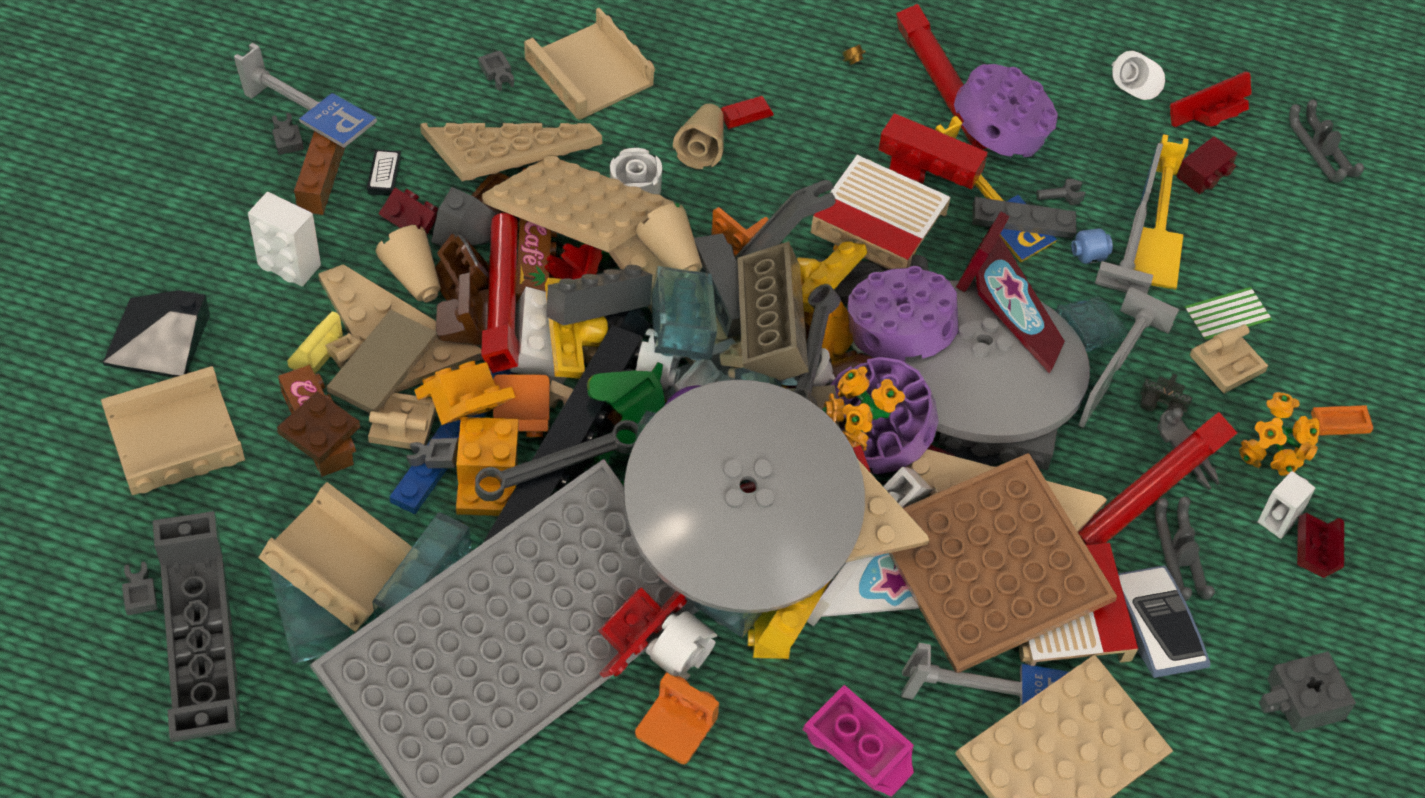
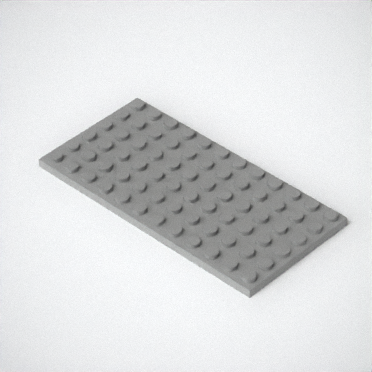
M603 459L317 659L310 667L404 798H452L613 676L603 678L599 674L618 654V651L598 630L638 588L642 587L660 607L664 605L676 590L652 570L637 548L625 514L624 486ZM685 597L688 600L687 603L678 612L674 613L672 611L665 619L671 614L679 616L682 612L686 611L693 615L705 605ZM664 629L657 634L652 632L646 639L648 645L639 654L634 655L633 653L626 662L629 664L645 652L649 644L655 638H659Z

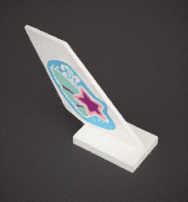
M889 553L846 562L820 597L807 622L815 626L821 617L919 609Z

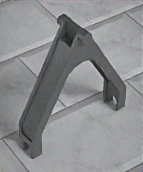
M823 180L794 192L735 256L737 263L738 257L779 245L802 218L833 206L836 201L832 192L818 197L821 193L834 189L831 181ZM873 267L858 274L845 277L834 289L839 295L841 302L848 304V297L857 284L867 279L869 274L873 272H883L880 267Z

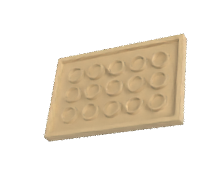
M556 156L545 157L544 160L529 166L522 172L511 176L508 180L495 185L492 189L482 194L483 203L606 252L612 251L637 235V225L640 221L644 225L649 220L647 215L661 206L674 203L663 198L661 195L646 192L640 187L623 185L625 183L618 179H611L600 175L599 172L590 171L579 167L577 164L565 162Z
M1093 655L962 746L955 754L989 798H1111L1169 756L1173 750L1096 655Z

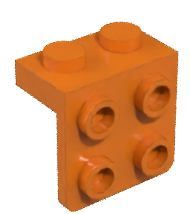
M717 207L713 210L712 235L723 233L727 243L731 244L735 257L769 219L764 217L746 230L721 208Z
M496 375L493 378L495 386L499 385L500 389L512 386L515 398L493 409V418L519 419L518 431H526V437H543V431L550 430L549 377L547 375Z
M666 672L660 681L659 697L636 728L635 736L678 763L687 764L716 722L719 702L716 701L712 694L706 691H699L690 686L684 678L680 676L674 677Z

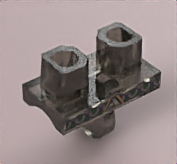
M1172 373L1170 380L1159 376L1157 383L1145 379L1140 393L1142 395L1140 408L1154 412L1159 401L1168 405L1166 411L1181 408L1184 413L1187 412L1193 397L1183 394L1185 386L1176 383L1178 374Z

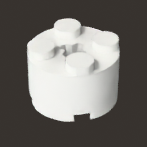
M628 148L621 151L618 157L612 159L610 163V178L620 180L622 183H625L623 184L625 186L640 187L646 192L660 195L662 163L657 156L653 157L646 149Z
M649 328L646 335H650L648 342H642L636 371L651 372L657 362L663 364L660 383L663 389L670 390L681 378L682 369H679L678 365L680 359L686 355L688 342L683 341L682 336Z
M688 611L682 612L679 616L671 614L662 625L664 631L660 637L655 638L646 649L650 659L674 677L680 676L685 680L691 676L687 671L693 666L699 668L709 656L716 643L711 638L717 637L713 630Z

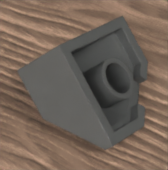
M451 187L438 209L431 242L441 248L450 235L455 234L456 237L463 235L472 246L488 244L491 240V221L497 214L475 197Z

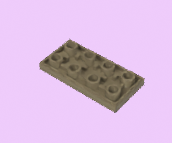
M390 309L327 385V391L368 413L371 411L378 412L438 338L437 332Z

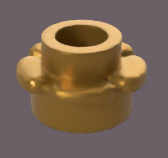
M860 44L842 52L845 58L843 61H849L850 65L864 59L862 54L866 51L862 50Z

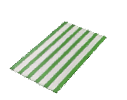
M1251 287L1184 306L1205 340L1213 338L1227 329H1235L1243 324L1250 327L1272 320Z

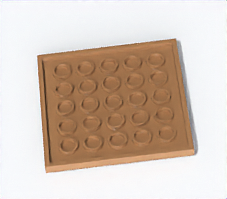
M1029 453L903 508L928 535L929 542L924 546L892 552L889 555L956 673H960L1116 601L1117 595Z

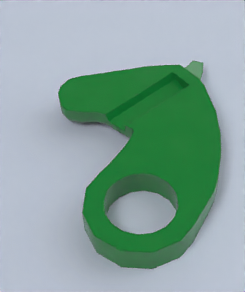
M657 362L651 372L624 371L592 375L587 383L588 395L597 401L609 403L622 416L621 421H633L639 425L642 431L653 416L665 406L664 392L660 383L663 364ZM621 430L616 435L617 439L623 444H632L636 441V435L629 430ZM613 451L595 457L594 465L603 459L609 465V458Z

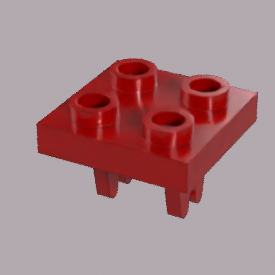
M567 243L563 246L565 252L561 254L562 260L553 255L546 258L549 263L544 268L556 279L574 280L582 278L584 274L597 275L598 265L602 259V250L588 244L577 248Z

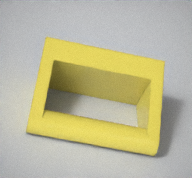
M332 311L287 360L289 368L296 370L310 365L314 374H316L330 358L325 345L343 337L340 316L336 312Z

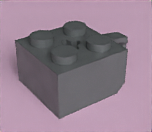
M1329 651L1275 665L1267 678L1272 688L1271 692L1264 694L1259 701L1263 713L1278 710L1285 713L1293 731L1298 733L1345 720L1356 704Z

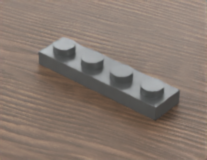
M975 197L973 201V225L991 227L1000 211L1010 216L1003 229L1074 238L1076 235V211Z

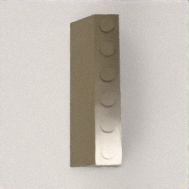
M789 241L738 257L742 364L744 368L779 380L797 377L809 372L800 265Z

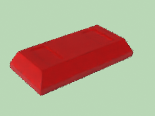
M763 96L721 108L723 121L728 129L774 116Z

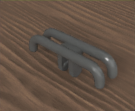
M1310 100L1306 107L1307 120L1315 132L1313 139L1300 122V106L1298 104L1292 105L1289 112L1291 127L1327 178L1338 183L1343 181L1346 175L1352 178L1359 177L1364 171V165L1357 163L1353 167L1338 147L1342 135L1337 130L1332 132V121L1328 119L1320 122L1316 114L1317 101ZM1332 155L1341 168L1337 172L1326 159V156Z
M1184 496L1178 502L1177 519L1180 529H1178L1172 541L1167 522L1168 500L1160 498L1155 507V521L1167 568L1185 601L1191 598L1192 590L1184 586L1179 566H1190L1198 595L1201 599L1210 600L1215 594V589L1211 585L1207 586L1198 554L1200 549L1198 544L1195 543V531L1191 527L1189 520L1190 499Z

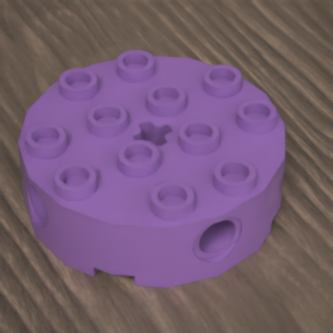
M983 64L973 70L967 82L957 92L954 102L956 113H960L964 119L962 125L971 136L983 146L1001 155L1010 157L1013 154L1030 157L1040 150L1046 138L1056 128L1058 115L1053 102L1044 92L1041 83L1035 80L1032 81L1016 67L1009 68L997 64Z
M919 266L873 272L869 274L867 279L857 284L848 297L849 329L853 336V341L858 349L874 358L884 357L905 361V357L921 355L923 359L933 356L949 346L958 333L957 292L943 275L922 270Z
M872 358L868 359L867 363L859 364L854 368L850 366L840 372L830 385H835L836 399H843L845 406L848 404L853 406L860 405L861 401L857 396L852 399H847L845 396L839 398L837 386L839 380L849 370L864 366L868 370L865 376L870 381V384L866 391L870 396L874 389H879L884 379H890L893 382V386L898 391L904 393L905 400L895 406V410L890 413L887 419L880 417L877 420H872V429L869 432H863L869 437L866 443L867 449L863 451L868 466L873 468L874 474H883L898 471L902 467H906L918 460L933 442L939 420L934 396L917 369L898 359ZM844 415L843 422H839L840 430L845 432L846 415Z

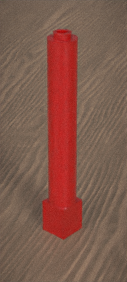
M918 4L896 13L898 29L909 47L913 48L953 116H957L963 123L964 119L960 113H956L954 102L957 92L964 84L932 33L930 23ZM961 125L962 131L972 146L981 150L987 148L971 136L964 126Z
M508 213L497 214L491 221L487 330L482 331L481 356L487 362L492 373L515 368L519 364V341L515 336L518 221L515 216Z
M1220 412L1216 413L1098 511L1084 525L1078 534L1085 545L1107 543L1186 475L1237 434L1235 429Z

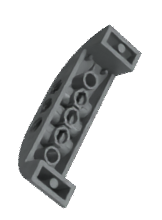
M215 512L153 520L154 546L161 565L172 709H167L170 741L174 743L238 732L240 728V704L226 573Z

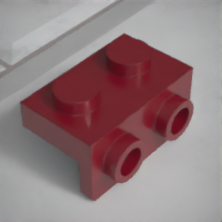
M394 188L378 214L399 228L416 225L418 229L423 227L427 235L436 221L438 208L427 201L422 205L417 201L419 196L407 188L404 193Z
M1307 512L1298 517L1297 565L1322 578L1342 569L1345 560L1344 520L1337 518L1330 523H1326Z

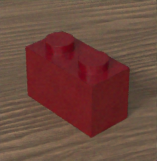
M1213 136L1182 160L1177 178L1200 195L1206 189L1215 187L1220 178L1223 176L1227 177L1233 172L1236 166L1234 162L1238 153Z

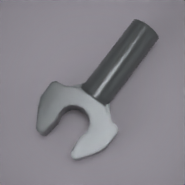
M1066 179L1065 185L1062 188L1037 190L1036 197L1037 200L1065 198L1070 205H1076L1084 200L1086 192L1079 191L1082 186L1081 181Z

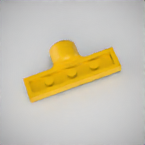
M851 241L842 242L822 262L811 258H797L800 265L801 280L804 283L802 285V297L805 312H814L813 307L808 302L811 292L822 284H829L835 289L867 254L865 244L853 243Z
M547 279L545 283L546 300L548 285L559 283L561 279ZM603 316L562 325L549 318L555 377L580 379L585 371L582 346H600L608 332L607 319Z

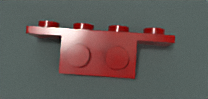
M1245 71L1171 103V125L1178 127L1191 120H1197L1206 126H1216L1223 120L1237 117L1239 113L1249 110V100L1244 99V97L1252 93L1251 74Z
M642 587L638 588L598 630L618 651V654L599 674L603 678L611 675L616 677L621 674L628 666L626 660L633 653L634 655L639 654L648 645L646 639L652 632L657 634L663 629L662 625L666 620L665 618L672 611L674 613L678 612L687 603L686 596L676 591L660 607Z

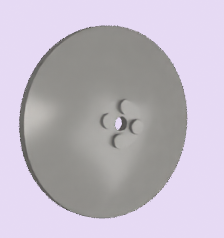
M959 280L949 281L957 292V335L949 346L933 356L923 359L921 355L905 357V361H903L920 372L934 396L939 420L936 431L975 442L1012 443L1045 435L1067 422L1080 407L1090 378L1088 355L1075 330L1056 311L1042 303L1065 340L1055 365L1049 374L981 299L977 292L976 281H972L965 292L956 288Z
M729 380L706 384L678 396L659 410L646 424L638 436L627 464L624 480V507L628 527L641 555L652 570L674 590L691 600L718 610L737 613H758L782 609L796 604L823 588L838 573L851 554L860 534L865 510V489L860 465L852 446L837 424L823 410L801 395L780 386L759 381ZM743 480H750L755 484L756 490L752 493H745L741 490L739 483Z

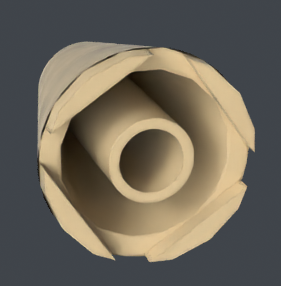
M714 104L701 106L675 134L673 149L675 148L678 153L677 157L682 163L695 169H703L705 166L711 165L713 167L721 160L724 151L723 112L718 106Z
M671 203L650 212L647 215L649 220L644 225L642 221L637 225L636 233L638 238L679 280L691 281L698 277L702 263L684 207L682 205L676 207L675 203Z
M410 225L388 235L390 240L385 244L381 241L376 247V255L417 301L430 302L437 298L441 287L424 228L420 227L418 229L416 225Z

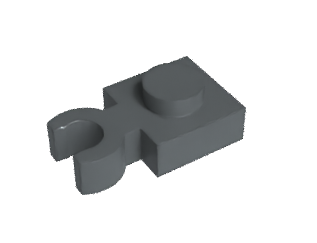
M501 50L478 57V65L488 81L495 79V87L498 91H502V82H508L511 87H514V76L511 74V66Z
M286 113L287 120L283 122L278 121L276 115L272 117L274 126L272 132L278 155L304 150L298 125H293L290 113Z
M458 438L430 439L429 445L425 446L420 442L411 443L410 448L415 455H407V460L411 466H419L425 463L428 469L455 468L459 440Z
M141 562L142 569L136 574L131 573L129 565L124 567V573L129 582L122 584L127 616L158 610L153 578L148 579L149 570L145 562Z

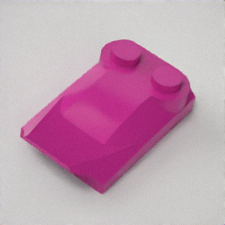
M845 685L803 727V731L807 733L808 740L813 746L828 751L873 790L892 797L914 773L912 766L914 745Z

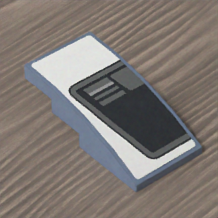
M1166 565L1119 573L1120 583L1138 646L1137 651L1153 678L1209 668L1210 660L1198 628Z

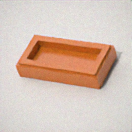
M1367 405L1314 407L1311 411L1312 418H1317L1319 421V435L1367 434L1373 430Z

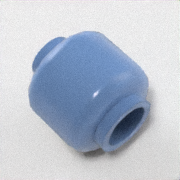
M1100 228L1089 229L1077 233L1075 240L1072 241L1071 249L1073 255L1077 256L1080 262L1089 264L1105 261L1108 255L1112 253L1113 244L1110 235L1106 234L1104 230Z

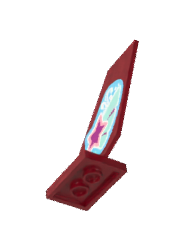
M1000 211L976 249L956 288L965 292L976 276L977 292L981 299L1050 374L1065 340L1002 240L1000 234L1010 216Z

